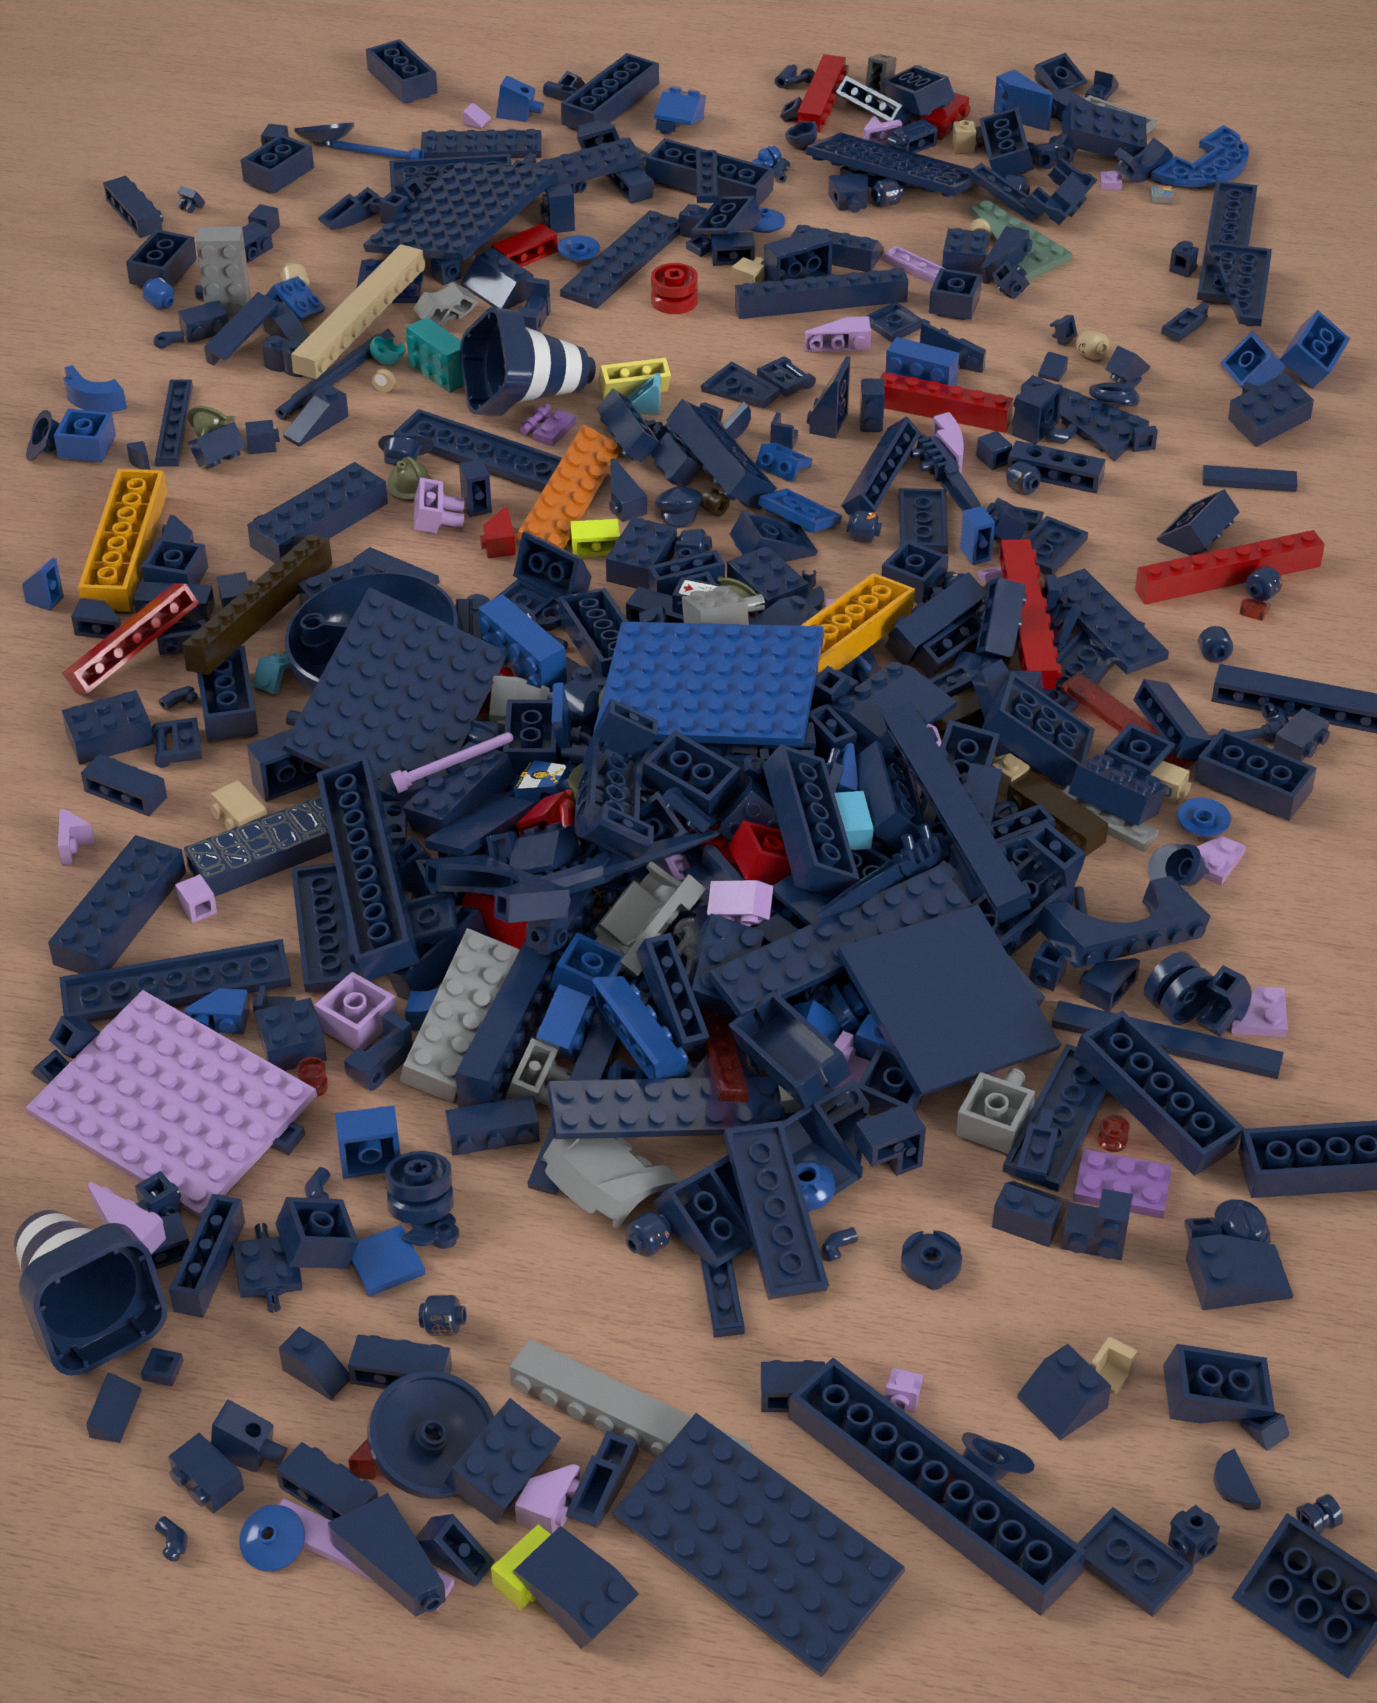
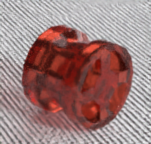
M1119 1115L1104 1117L1100 1123V1133L1098 1135V1143L1101 1148L1109 1152H1120L1125 1149L1130 1131L1129 1122Z

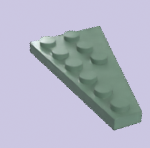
M985 200L971 207V215L975 220L985 219L989 222L990 235L995 239V243L1006 226L1030 231V240L1033 242L1032 249L1026 254L1023 261L1015 265L1016 267L1020 265L1027 272L1025 276L1027 280L1033 279L1072 260V252L992 202Z

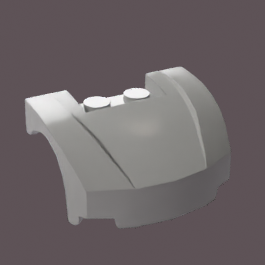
M652 861L648 862L646 868L650 872L641 882L633 880L597 924L594 933L598 937L595 941L625 954L619 962L622 965L621 973L631 977L638 976L642 968L636 951L644 939L662 935L677 917L679 911L690 910L706 890L691 875H687L684 881L680 882Z
M622 1138L553 1139L541 1159L548 1164L545 1169L546 1174L564 1194L588 1213L601 1212L613 1219L612 1225L614 1228H620L630 1212L647 1196L656 1192L662 1194L670 1187L683 1181L666 1165L651 1167V1162L631 1150L633 1148L632 1145Z

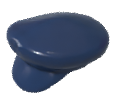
M1142 377L1131 379L1125 383L1108 382L1094 384L1090 386L1089 394L1096 400L1108 405L1137 406L1140 399L1134 388L1142 381Z
M673 487L657 495L655 504L660 509L662 518L667 525L677 528L686 527L696 518L698 506L702 501V494L700 491L689 487Z

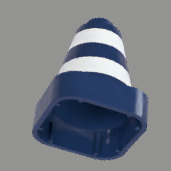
M490 307L466 329L461 339L460 361L467 406L473 414L502 416L517 402L579 392L586 384H590L595 377V361L592 357H588L583 347L525 327L523 315L519 310Z
M44 1210L27 1218L17 1230L14 1239V1249L22 1273L19 1282V1293L37 1344L57 1371L70 1376L87 1373L147 1342L161 1330L168 1313L166 1299L149 1249L128 1226L120 1223H109L92 1229L62 1212Z

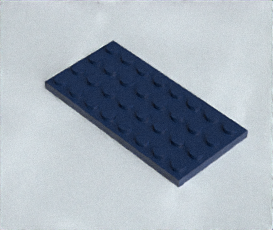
M841 132L811 144L806 148V155L812 156L814 160L831 161L830 164L835 166L845 165L849 166V169L853 171H867V174L870 176L881 175L885 176V179L892 178L897 181H903L906 186L915 187L917 185L923 187L924 191L942 192L941 195L945 197H954V195L977 185L968 178L972 168L906 150L900 151L892 146Z
M698 1413L693 1415L612 1511L613 1517L820 1677L825 1674L905 1572V1567Z

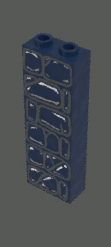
M321 796L184 847L188 869L194 877L200 874L214 893V897L332 852Z

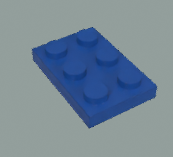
M787 488L761 495L758 501V505L766 508L768 513L778 514L784 517L785 521L803 526L805 531L811 533L841 524L843 516Z

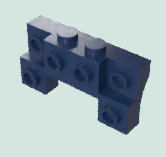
M1063 158L1048 174L1052 181L1060 186L1050 197L1038 186L1024 202L1029 210L1038 217L1044 212L1058 225L1068 215L1072 217L1087 200L1085 194L1097 181L1090 173H1084L1075 169Z

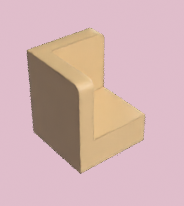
M1109 1336L1092 1360L1091 1366L1111 1385L1110 1393L1118 1394L1133 1372L1137 1350Z

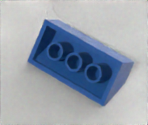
M623 976L593 978L591 981L596 1008L617 1034L647 1078L671 1079L683 1078L688 1075L686 1063L689 1062L686 1053L681 1047L676 1048L672 1043L673 1038L667 1027L664 1025L660 1027L657 1023V1016L649 1004L645 1006L640 1000L642 997L637 987L633 983L629 985Z

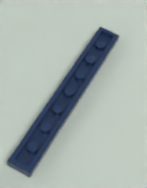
M1058 1001L1052 1020V1027L1083 1034L1116 1013ZM1130 1017L1167 1054L1278 1079L1284 1054L1282 1051Z
M599 1010L596 1013L569 1081L603 1080L619 1038ZM551 1124L527 1183L528 1188L557 1195L559 1188L545 1172L548 1165L547 1162L545 1163L541 1160L554 1139L553 1125Z

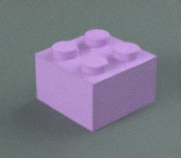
M351 972L314 1005L321 1030L355 1051L358 1048L364 1051L383 1033L381 1017L390 1010L397 1015L395 996L354 972Z

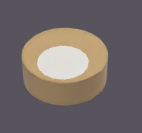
M386 369L378 370L372 378L373 386L382 393L391 391L396 383L394 375Z

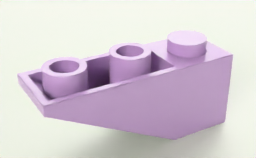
M869 316L845 317L805 331V352L870 350L871 328Z
M93 1182L88 1184L92 1204L104 1225L120 1223L128 1226L149 1249L151 1254L166 1240L163 1221L156 1213L141 1209L132 1200H125L115 1195L107 1187H100Z

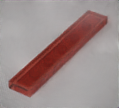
M1077 673L1063 683L1061 690L1121 733L1129 723H1132L1160 736L1150 723L1082 673ZM1172 751L1163 760L1184 769H1188L1195 763L1194 760L1176 758Z
M699 1007L710 1036L704 1044L718 1101L748 1103L749 1091L733 1034L729 1028L728 1017Z

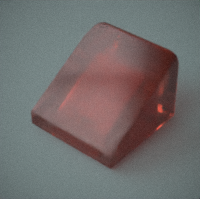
M1247 597L1241 602L1239 614L1263 621L1271 604Z
M366 1439L350 1456L348 1460L349 1470L359 1479L374 1480L378 1467L371 1456L368 1440Z

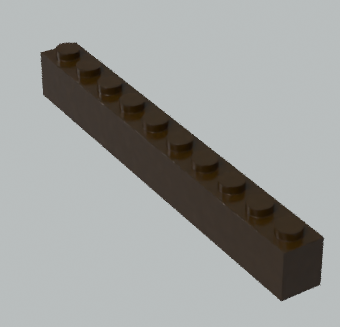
M317 534L307 535L212 619L192 634L182 644L186 671L209 675L299 594L297 583L322 574L333 564L330 539L320 537Z

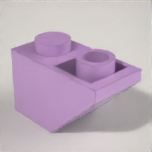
M572 1464L530 1478L515 1504L516 1523L530 1529L539 1524L550 1534L556 1531L558 1525L563 1526L567 1519L566 1512L580 1483V1467Z

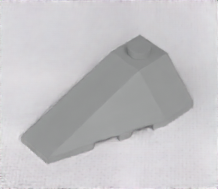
M493 676L492 681L494 683L492 685L489 712L490 721L496 723L504 734L507 699L547 700V695L551 693L549 692L550 688L545 686L538 688L526 684L527 680L518 677ZM571 715V720L577 719L575 716Z

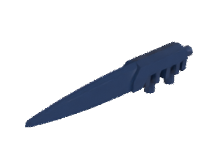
M921 434L918 438L917 448L912 449L909 453L911 459L919 458L921 461H925L919 464L920 471H929L931 475L935 474V481H942L941 487L946 489L962 511L980 507V502L959 472V465L940 440L934 436L927 437L926 434Z
M928 823L919 825L918 830L921 838L917 840V843H914L912 834L901 836L904 848L900 850L901 853L892 855L893 862L887 861L880 865L881 867L847 888L817 913V916L823 919L853 909L876 894L921 874L949 856L948 846L952 843L951 838L944 836L942 832L931 833Z
M714 830L655 841L642 856L633 861L614 853L608 854V852L597 854L593 859L586 858L584 864L580 865L576 861L569 863L567 868L564 865L560 866L558 872L554 873L552 870L543 871L542 874L535 876L569 889V894L607 883L614 879L613 876L646 866L648 862L652 861L655 863L718 837L721 832Z

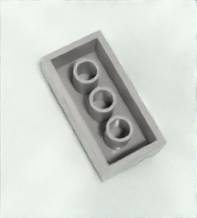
M242 226L198 227L196 247L204 303L220 301L228 316L236 315L251 300Z

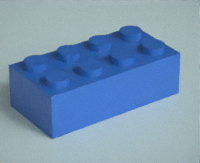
M502 594L478 608V623L481 629L480 639L508 652L504 664L512 670L516 677L525 679L527 684L541 688V686L550 688L549 692H553L554 683L564 684L567 682L565 647Z

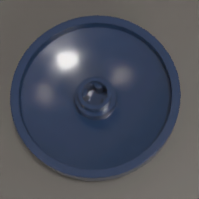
M439 1371L411 1373L391 1383L377 1399L367 1426L369 1450L380 1472L400 1490L427 1499L453 1497L458 1494L445 1485L444 1482L453 1466L490 1423L494 1415L484 1397L472 1385L461 1378Z

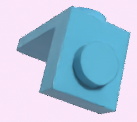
M286 651L283 654L270 653L269 656L259 657L253 687L272 694L279 693L284 669L291 668Z

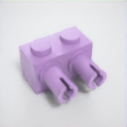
M420 478L414 499V530L437 534L438 528L441 525L462 529L464 522V513H462L464 498L444 495L443 481ZM444 510L456 511V512H459V513H454V512H449V511H444Z

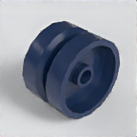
M1181 951L1165 958L1154 968L1144 985V996L1155 1008L1160 1009L1162 1014L1172 1024H1185L1196 1018L1212 1000L1206 985L1214 976L1205 968H1201L1199 963L1189 953Z
M412 1151L394 1158L385 1168L388 1211L397 1220L410 1224H426L440 1220L449 1214L453 1208L451 1164L446 1157L435 1152Z

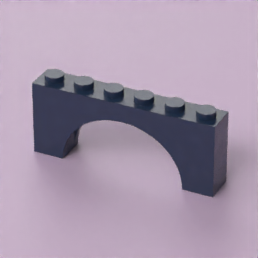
M486 855L426 859L425 887L437 892H473L494 895V917L507 923L568 917L571 899L569 889Z
M1171 876L1149 881L1142 903L1148 909L1150 916L1143 920L1127 923L1100 920L1080 912L1064 900L1044 905L1036 927L1076 969L1201 938L1206 932L1211 916Z

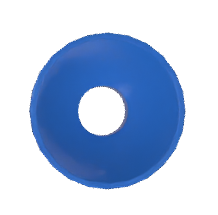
M815 1161L795 1163L798 1178L805 1171H811L816 1175L815 1179L809 1182L799 1179L808 1211L817 1210L827 1205L835 1193V1181L831 1171L825 1165Z

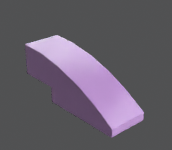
M950 412L934 416L932 436L940 440L959 465V472L962 473L964 442L961 429Z

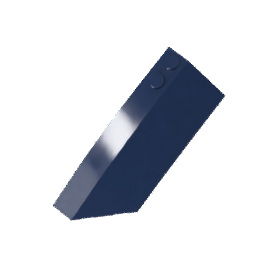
M854 1080L824 1095L806 1110L803 1108L783 1121L794 1164L802 1161H815L825 1165L834 1177V1196L862 1178V1152L855 1143L856 1122L866 1118L869 1114L870 1103ZM729 1155L670 1187L652 1203L657 1213L662 1214L670 1223L671 1232L714 1269L753 1247ZM805 1171L799 1175V1179L805 1182L812 1181L816 1177L811 1171Z

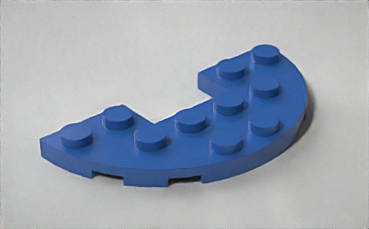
M1223 125L1200 140L1199 148L1206 150L1207 154L1193 163L1175 156L1153 170L1151 179L1158 181L1162 185L1181 187H1207L1216 185V181L1228 182L1240 175L1246 168L1249 149L1246 142L1243 143L1240 140L1241 136Z

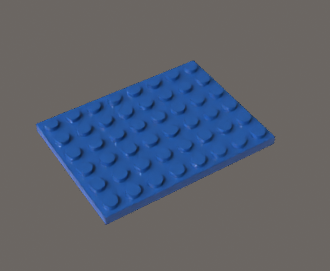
M621 622L594 731L609 700L613 699L658 721V735L654 740L655 742H664L676 730L697 743L803 746L824 639V626Z

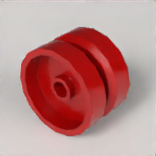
M667 263L656 267L652 271L651 304L656 310L666 314H683L697 306L698 273L693 267L682 263Z

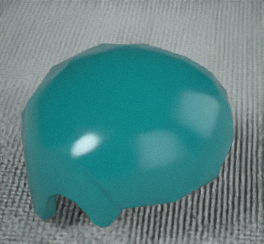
M374 337L369 347L372 357L377 362L389 366L395 365L406 351L404 344L396 345L392 337L388 339Z

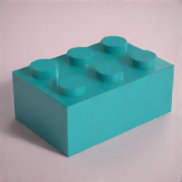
M428 317L407 326V360L410 366L417 369L425 377H428L449 393L463 387L464 381L460 361L461 340Z

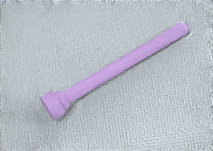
M504 733L410 772L398 770L390 774L398 793L408 790V786L412 785L411 782L512 742L513 735L511 733Z

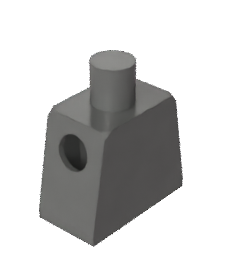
M883 54L869 57L866 86L885 96L882 81L895 75L896 57Z

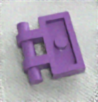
M544 404L533 412L532 417H528L523 421L519 430L523 435H526L528 432L533 433V440L553 447L576 424V416L557 409L551 414L549 413L551 407L548 404Z

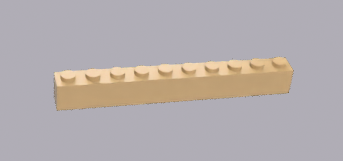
M400 244L291 354L293 373L317 379L325 372L345 349L424 270L423 250Z

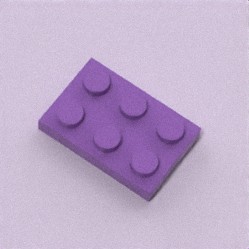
M1083 1149L1073 1201L1099 1206L1102 1188L1133 1194L1131 1213L1163 1219L1172 1165Z

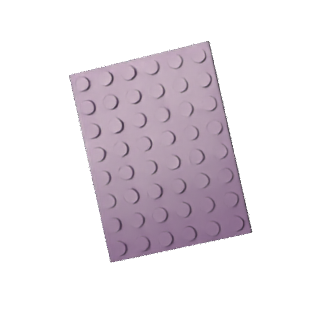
M142 990L25 1108L27 1113L33 1118L138 1182H142L161 1171L171 1183L173 1182L178 1187L181 1193V1198L179 1199L180 1207L201 1219L211 1195L225 1196L269 1149L273 1141L279 1138L288 1128V1125L294 1122L317 1097V1092L315 1088Z

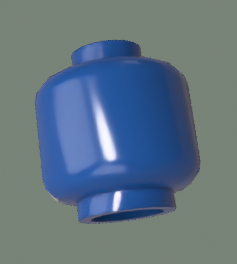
M162 278L149 279L144 284L142 289L143 299L156 310L169 308L173 305L175 290Z

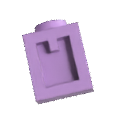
M892 1368L889 1383L885 1387L884 1397L901 1410L915 1413L924 1375Z

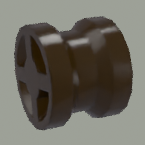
M709 488L702 496L701 507L706 511L711 510L712 514L717 517L722 516L730 505V499L724 493L720 494L715 488Z

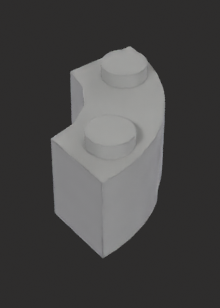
M451 282L445 289L439 292L429 293L424 291L413 310L421 319L428 317L436 324L444 325L447 324V321L455 318H463L479 301L468 289Z

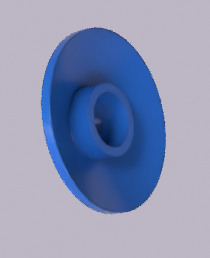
M765 207L760 208L759 211L762 218L751 230L759 233L777 231L784 226L785 217L779 211Z
M584 235L564 238L558 244V252L562 257L576 261L590 259L596 256L600 250L597 240Z
M1193 798L1185 801L1179 807L1177 819L1186 831L1198 836L1209 837L1225 832L1230 826L1231 815L1229 810L1216 800Z
M268 1505L262 1507L248 1517L241 1529L239 1538L241 1553L244 1559L258 1570L266 1572L281 1570L289 1566L299 1556L305 1542V1528L300 1517L286 1506ZM268 1530H274V1534L270 1539H264V1534Z

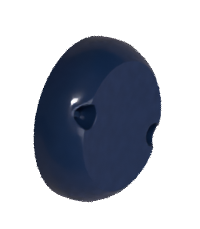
M371 573L336 582L309 598L290 620L285 635V648L290 667L298 682L312 694L369 587L460 629L458 614L450 596L442 588L424 578L403 573Z

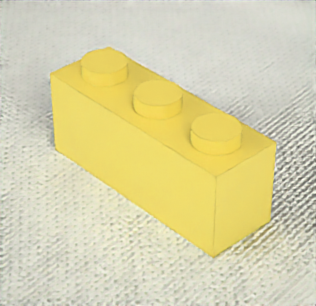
M666 358L601 365L598 383L602 398L604 399L612 388L627 397L657 372L661 375V392H668L671 374Z

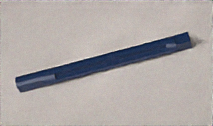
M388 328L381 334L373 336L323 372L317 379L312 380L295 392L288 401L275 410L276 415L282 420L297 408H302L308 404L314 395L330 385H334L372 357L369 347L374 337L394 338L393 333Z

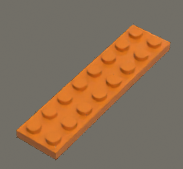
M583 424L515 538L521 541L522 532L527 531L564 549L571 538L570 521H581L610 471V459H617L622 448L614 440Z

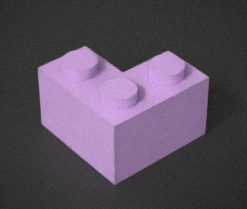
M757 880L711 881L707 915L712 913L749 927L758 926L764 920H770L773 886Z

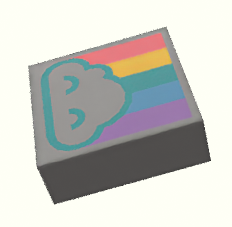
M1151 186L1152 203H1172V186Z

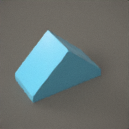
M658 372L627 396L639 414L659 415L661 375Z

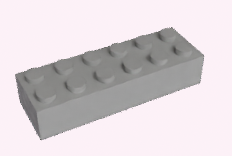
M467 928L403 1065L399 1082L450 1103L454 1102L457 1095L455 1072L517 958L519 949Z

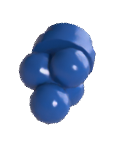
M768 146L758 152L757 159H754L752 163L773 168L777 160L782 158V155L776 146Z

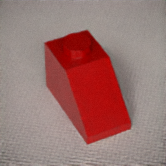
M507 507L501 509L483 525L484 535H480L481 549H486L487 558L516 555L515 534Z

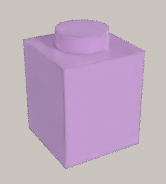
M200 874L175 884L178 903L192 923L217 913L214 893Z

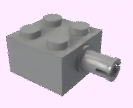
M726 586L715 587L714 591L709 592L693 591L690 595L682 597L684 623L749 625L748 612L764 610L765 605H761V603H765L761 594L742 598Z
M1011 1068L1005 1080L980 1072L958 1111L956 1135L1009 1154L1034 1105L1035 1091L1021 1086L1025 1081V1074L1019 1069Z

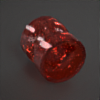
M308 1057L301 1060L297 1065L299 1080L315 1088L317 1097L322 1096L328 1089L324 1061L317 1057Z

